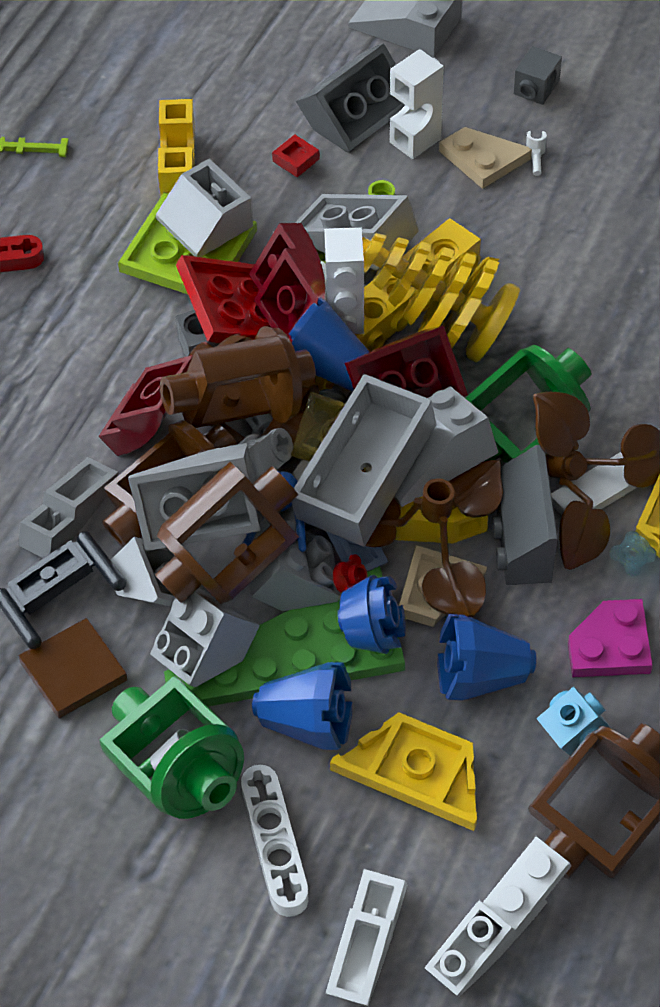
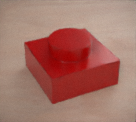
M294 134L272 152V160L295 177H299L320 160V151Z

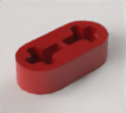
M19 235L0 238V273L33 269L44 261L43 245L38 237ZM31 250V253L25 254V251Z

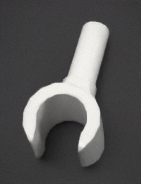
M531 131L527 132L526 146L532 149L533 175L535 176L541 175V156L545 153L547 134L542 131V138L539 139L532 138Z

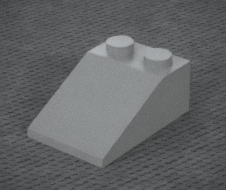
M365 0L349 21L348 28L415 51L420 49L429 56L434 57L462 18V0Z
M321 194L295 222L303 224L315 248L324 253V229L362 227V236L369 240L372 239L375 233L387 235L382 247L390 250L398 237L407 239L410 242L419 232L408 195ZM372 264L370 269L378 271L379 267Z
M451 386L435 392L428 398L432 400L436 426L394 496V499L401 507L414 501L415 498L421 497L424 485L429 480L440 478L449 481L498 453L488 417ZM368 466L365 467L366 472H369L372 469Z
M248 443L207 450L128 477L146 551L166 548L165 544L156 536L161 525L229 462L234 464L252 484L256 481ZM239 490L181 545L260 531L263 516Z

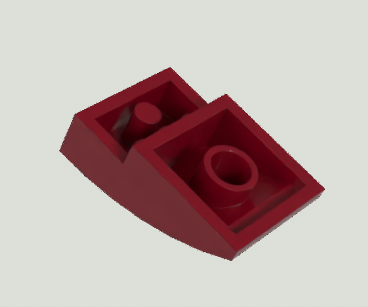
M279 223L249 275L259 289L254 301L272 328L281 329L290 339V331L313 303L319 306L318 299L320 297L325 300V277L317 250L303 224Z
M193 355L146 367L137 382L131 385L98 436L117 456L140 448L154 436L168 414L163 406L160 394L161 378L187 372Z

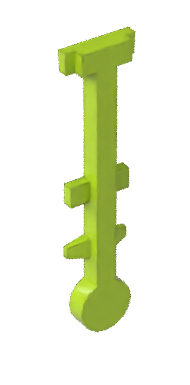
M1 136L0 153L3 151H15L16 154H23V152L59 153V157H66L69 140L68 138H62L61 144L27 143L26 138L19 137L18 142H5V137Z

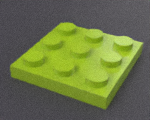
M164 192L119 260V272L188 294L176 264L181 255H194L156 219V213L168 196V193ZM253 221V227L203 255L202 258L238 262L257 232V222Z

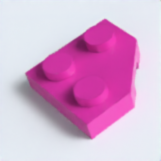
M642 599L603 601L569 635L568 651L572 677L651 674L652 659Z

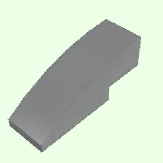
M87 457L44 492L43 504L20 522L18 545L45 558L72 540L107 496L104 487L118 476V472Z

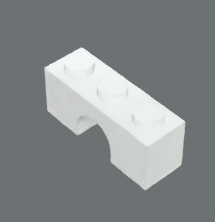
M420 49L390 69V94L405 104L401 111L390 118V143L412 159L441 140L444 66L437 59L430 57Z
M362 227L324 229L326 301L354 334H364Z

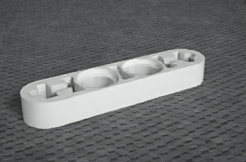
M254 765L243 773L241 778L242 795L270 901L274 910L280 915L286 917L301 914L308 905V885L281 787L273 769L265 765ZM257 780H262V783L266 785L267 800L260 802L258 789L254 786V782ZM267 813H273L280 817L281 823L278 827L267 830L258 824L259 818ZM277 849L286 850L291 855L290 861L283 866L272 865L267 858L272 851ZM288 877L292 892L296 894V900L288 902L286 896H283L282 879Z

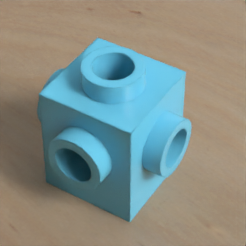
M572 687L569 691L566 690L557 694L551 700L550 707L536 718L557 745L570 756L589 733L600 726L609 727L608 723L601 716L606 711L603 705L591 692L584 696L575 687Z

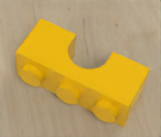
M193 99L159 100L161 148H158V179L160 197L164 192L170 193L181 174L195 167Z

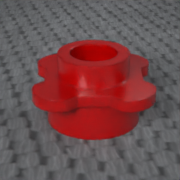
M357 554L350 555L347 562L338 563L333 570L334 585L340 593L368 578L367 570L361 564V559Z

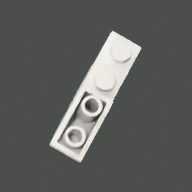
M536 836L483 903L479 900L425 966V969L459 997L503 955L547 904L546 897L570 869L571 864Z

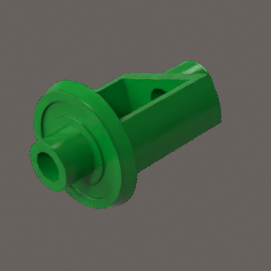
M531 345L519 350L465 398L481 411L521 375L527 372L541 392H561L572 395L585 405L589 413L591 410L590 403L580 385L591 377L592 373L585 361L570 348L565 349L555 358L543 348ZM489 420L498 453L485 461L497 460L500 457L505 463H508L535 445H539L536 438L521 451Z
M175 676L151 696L141 687H130L119 694L112 706V715L119 723L99 739L101 749L110 761L159 811L178 819H189L205 814L208 811L218 810L229 803L236 792L237 781L242 773L244 751L237 734ZM188 710L205 725L192 730L176 741L164 754L155 770L151 765L150 757L138 767L131 761L134 756Z

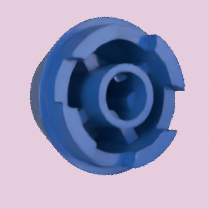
M371 575L342 592L340 609L338 610V623L341 631L344 632L348 644L352 648L387 654L390 649L402 647L400 640L397 638L405 636V614L403 605L398 606L396 599L392 595L391 590H396L397 584L391 576L378 578L376 575Z

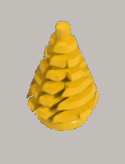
M375 233L371 240L362 236L364 273L368 271L372 264L379 267L373 284L381 290L391 275L397 278L388 297V301L394 307L401 303L410 286L415 288L403 313V317L408 321L409 325L411 326L415 322L430 298H432L433 301L423 317L418 332L438 327L444 320L443 325L451 348H453L468 323L472 322L476 327L466 347V355L474 362L480 361L502 330L520 292L518 286L513 283H507L495 294L488 306L481 303V298L489 289L495 276L499 259L487 257L482 260L467 281L475 264L477 254L464 252L453 265L444 281H441L453 257L454 248H441L426 271H424L422 267L431 250V244L421 242L407 261L402 256L409 240L398 237L390 250L382 247L387 235Z

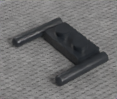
M89 532L80 533L76 542L68 541L7 583L8 588H0V608L29 649L39 648L42 640L24 614L26 612L29 615L92 573L93 566L97 567L115 591H121L126 587L125 578Z

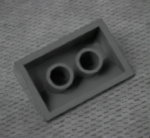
M384 43L363 51L296 101L312 129L345 152L354 149L389 122L390 118L405 106V104L390 94V69L396 63Z
M535 445L501 466L503 494L502 501L497 509V516H492L493 538L500 539L501 547H496L497 570H504L506 585L552 583L557 534L545 452L541 449L540 445Z

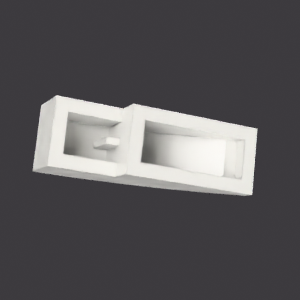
M366 869L363 870L353 908L349 910L326 994L362 1005H369L408 886L405 880Z

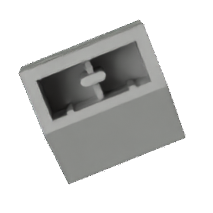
M209 158L181 174L156 213V219L195 257H202L253 227L251 197Z
M266 520L262 523L261 530L257 531L252 542L270 526ZM286 521L287 524L296 533V524L291 521ZM305 531L306 551L301 552L299 550L296 539L249 583L251 597L281 611L337 602L341 597V593L336 589L333 580V570L336 565L332 544L322 536H315Z
M197 589L182 604L175 598L171 611L161 632L155 639L150 654L188 685L197 687L242 662L260 625L230 603L226 602L221 605L209 592Z

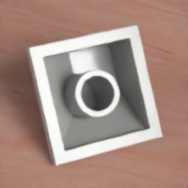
M133 537L111 559L112 563L126 580V587L121 591H116V594L139 601L172 607V603L175 600L174 595L161 583L155 574L175 555L166 548L146 551L143 539ZM203 585L198 588L206 591Z

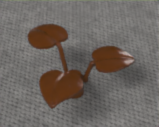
M541 392L533 395L536 409L535 428L538 443L546 453L548 476L559 478L561 486L569 488L583 501L570 502L560 520L559 542L564 568L572 570L595 559L605 550L610 538V523L607 514L601 509L593 508V500L571 481L583 476L588 465H624V479L627 484L634 487H647L654 484L660 474V430L650 424L634 425L627 430L622 438L621 453L623 458H585L576 450L579 448L577 441L584 438L590 428L587 408L578 398L561 392Z
M483 461L449 481L440 478L429 480L424 485L422 498H415L414 504L402 518H400V505L393 498L365 545L366 547L373 548L390 545L396 539V527L405 526L418 510H421L422 515L429 522L439 523L441 556L444 568H434L426 573L422 582V594L425 601L433 609L443 614L465 615L472 618L481 610L484 604L486 583L478 567L468 561H460L452 566L450 565L447 522L452 510L458 507L463 515L472 518L488 516L498 509L503 494L500 461Z

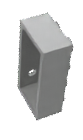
M364 374L294 487L299 494L292 501L296 518L365 547L436 426L432 400ZM364 467L372 468L369 472H362Z

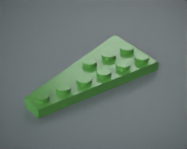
M380 566L367 572L368 577L371 575H376L378 578L383 577ZM339 599L333 603L289 610L260 624L243 661L197 687L188 685L169 669L164 671L165 682H168L173 676L180 679L209 707L253 699L254 693L259 692L260 686L264 683L327 662H343L350 679L357 680L405 671V660L401 647L390 649L387 654L352 648L348 644L344 632L341 631L338 623Z

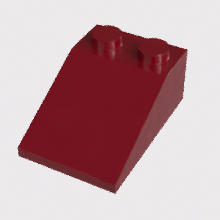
M444 325L425 329L345 363L354 389L365 374L425 398H429L435 392L444 390L449 386L463 397L468 396Z

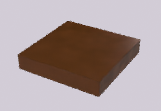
M87 618L43 641L39 648L29 649L18 655L21 665L59 719L128 680L125 670Z

